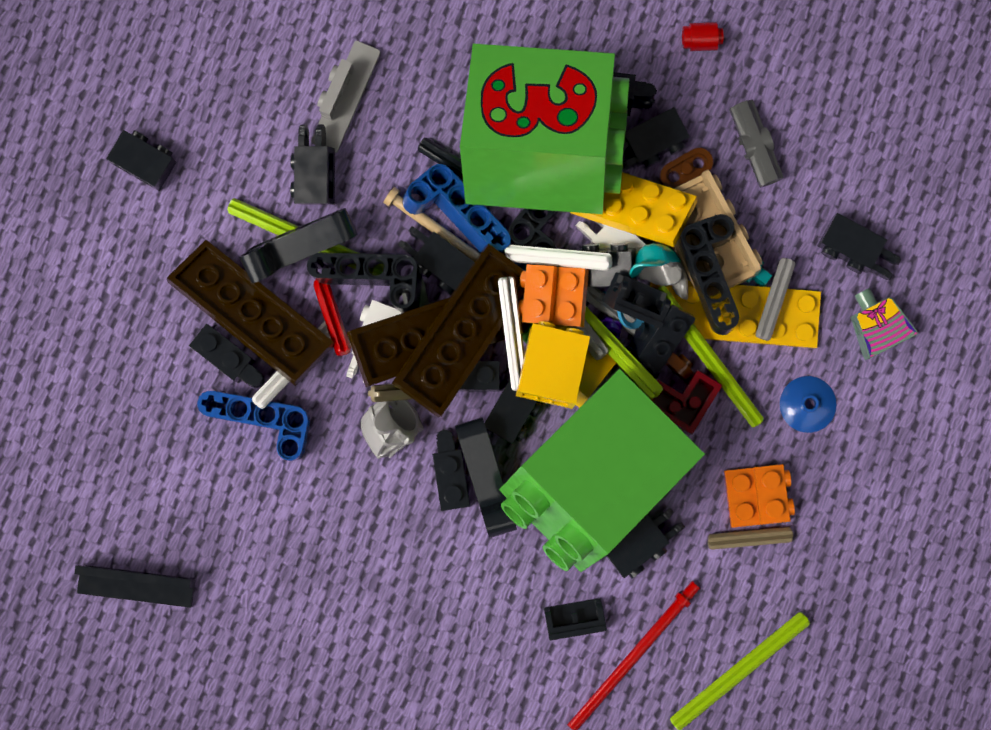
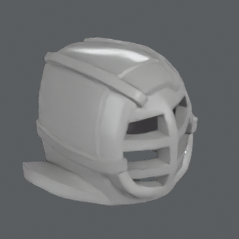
M407 400L377 402L368 408L369 410L366 411L361 419L363 437L378 459L393 457L406 445L412 444L415 436L424 430L418 412Z

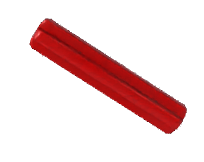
M315 280L313 287L330 338L334 341L335 353L337 356L347 355L351 351V346L330 284H321Z

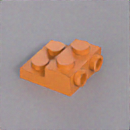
M527 264L526 271H522L520 276V285L522 288H525L524 299H521L518 303L522 322L538 324L539 321H544L557 326L584 327L589 270Z
M783 464L724 471L731 528L790 522V516L795 515L793 499L787 498L786 487H791V475L789 469L784 470Z

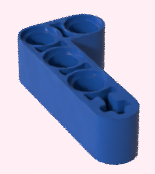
M436 164L430 167L409 185L402 203L405 210L410 214H421L435 203L480 253L485 245L490 244L504 254L505 248L510 245L511 238L508 231L484 205L465 204L464 184L446 165ZM437 177L441 179L444 184H436L432 180V178ZM418 194L423 198V201H416L411 195ZM451 198L459 199L463 205H455ZM470 219L479 220L482 226H475Z
M206 391L199 396L197 407L203 415L279 430L277 440L278 455L287 461H296L303 456L310 426L309 414L304 409L297 406L270 402L265 408L272 407L275 410V418L271 422L265 423L261 418V413L265 408L261 409L255 405L252 398L216 391ZM214 397V401L226 404V415H223L225 410L221 408H212L210 412V408L206 406V401H211ZM239 402H244L247 406V412L242 417H236L233 412L234 406ZM295 412H300L304 418L303 424L298 428H293L289 423L290 416ZM290 440H294L298 445V451L293 456H287L284 452V445Z

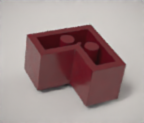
M697 370L682 393L657 380L663 387V390L657 397L650 400L682 432L690 436L694 433L723 385Z

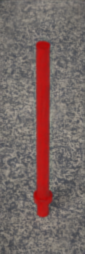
M691 581L681 594L678 592L675 595L677 599L567 724L572 730H578L681 610L685 606L688 608L691 605L689 601L700 590L694 582Z

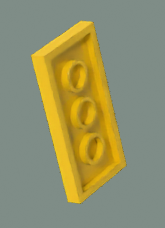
M622 172L620 194L605 193L603 215L570 213L674 247L697 204V196Z

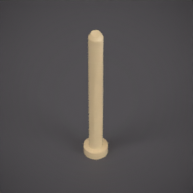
M394 187L386 196L383 203L388 207L393 204L430 232L437 233L472 261L477 259L480 254L425 213L414 215L407 212L403 207V197L399 195V189Z

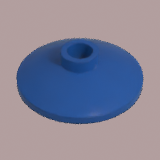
M803 376L794 379L784 388L780 397V411L784 420L789 426L800 432L812 433L822 430L832 421L836 412V397L833 390L825 381L817 377ZM808 398L814 401L812 409L805 407V400Z

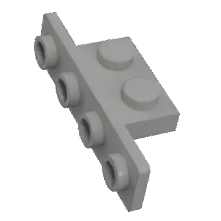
M359 41L354 42L347 60L341 59L339 66H333L329 75V81H331L329 89L321 93L317 104L320 107L319 112L322 116L319 124H324L326 127V146L335 148V153L340 148L380 56V50ZM314 133V135H313V137H312V139H311V142H312L314 145H315V133Z

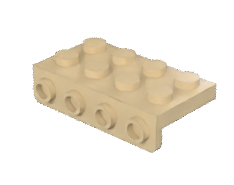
M709 170L702 172L701 176L674 188L697 196V204L685 227L719 214L727 215L734 222V232L729 241L713 249L729 289L758 275L761 271L762 259L757 250H752L748 244V233L742 224L738 225L734 217L736 212L731 201L724 199L720 191L722 190V185L717 175H712ZM714 225L712 227L714 233L719 236L727 234L725 227L722 225ZM690 234L685 237L690 245L700 244V240L696 235ZM678 239L677 243L673 248L693 284L690 273L680 251ZM706 261L696 262V267L701 272L711 270L710 265ZM709 287L706 290L710 298L721 293L715 287Z

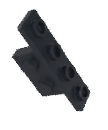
M671 305L663 321L662 328L646 322L642 323L639 328H636L634 337L625 348L656 378L694 323L695 317ZM624 372V374L637 386V384Z

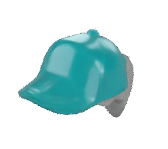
M652 243L643 246L638 251L635 265L630 270L631 278L639 276L640 280L646 279L655 285H672L674 292L680 298L688 299L687 273L680 263L681 261L677 254L670 247L663 244Z

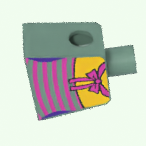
M870 288L855 295L862 311L850 318L865 360L918 334L917 330L891 297L877 302Z

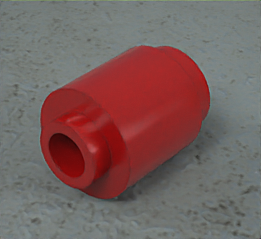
M717 22L690 23L689 26L682 27L683 49H690V51H717L718 45H723V28H718Z

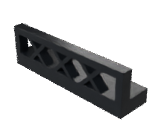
M75 565L74 574L79 575L77 594L192 607L196 581L194 578L90 565Z

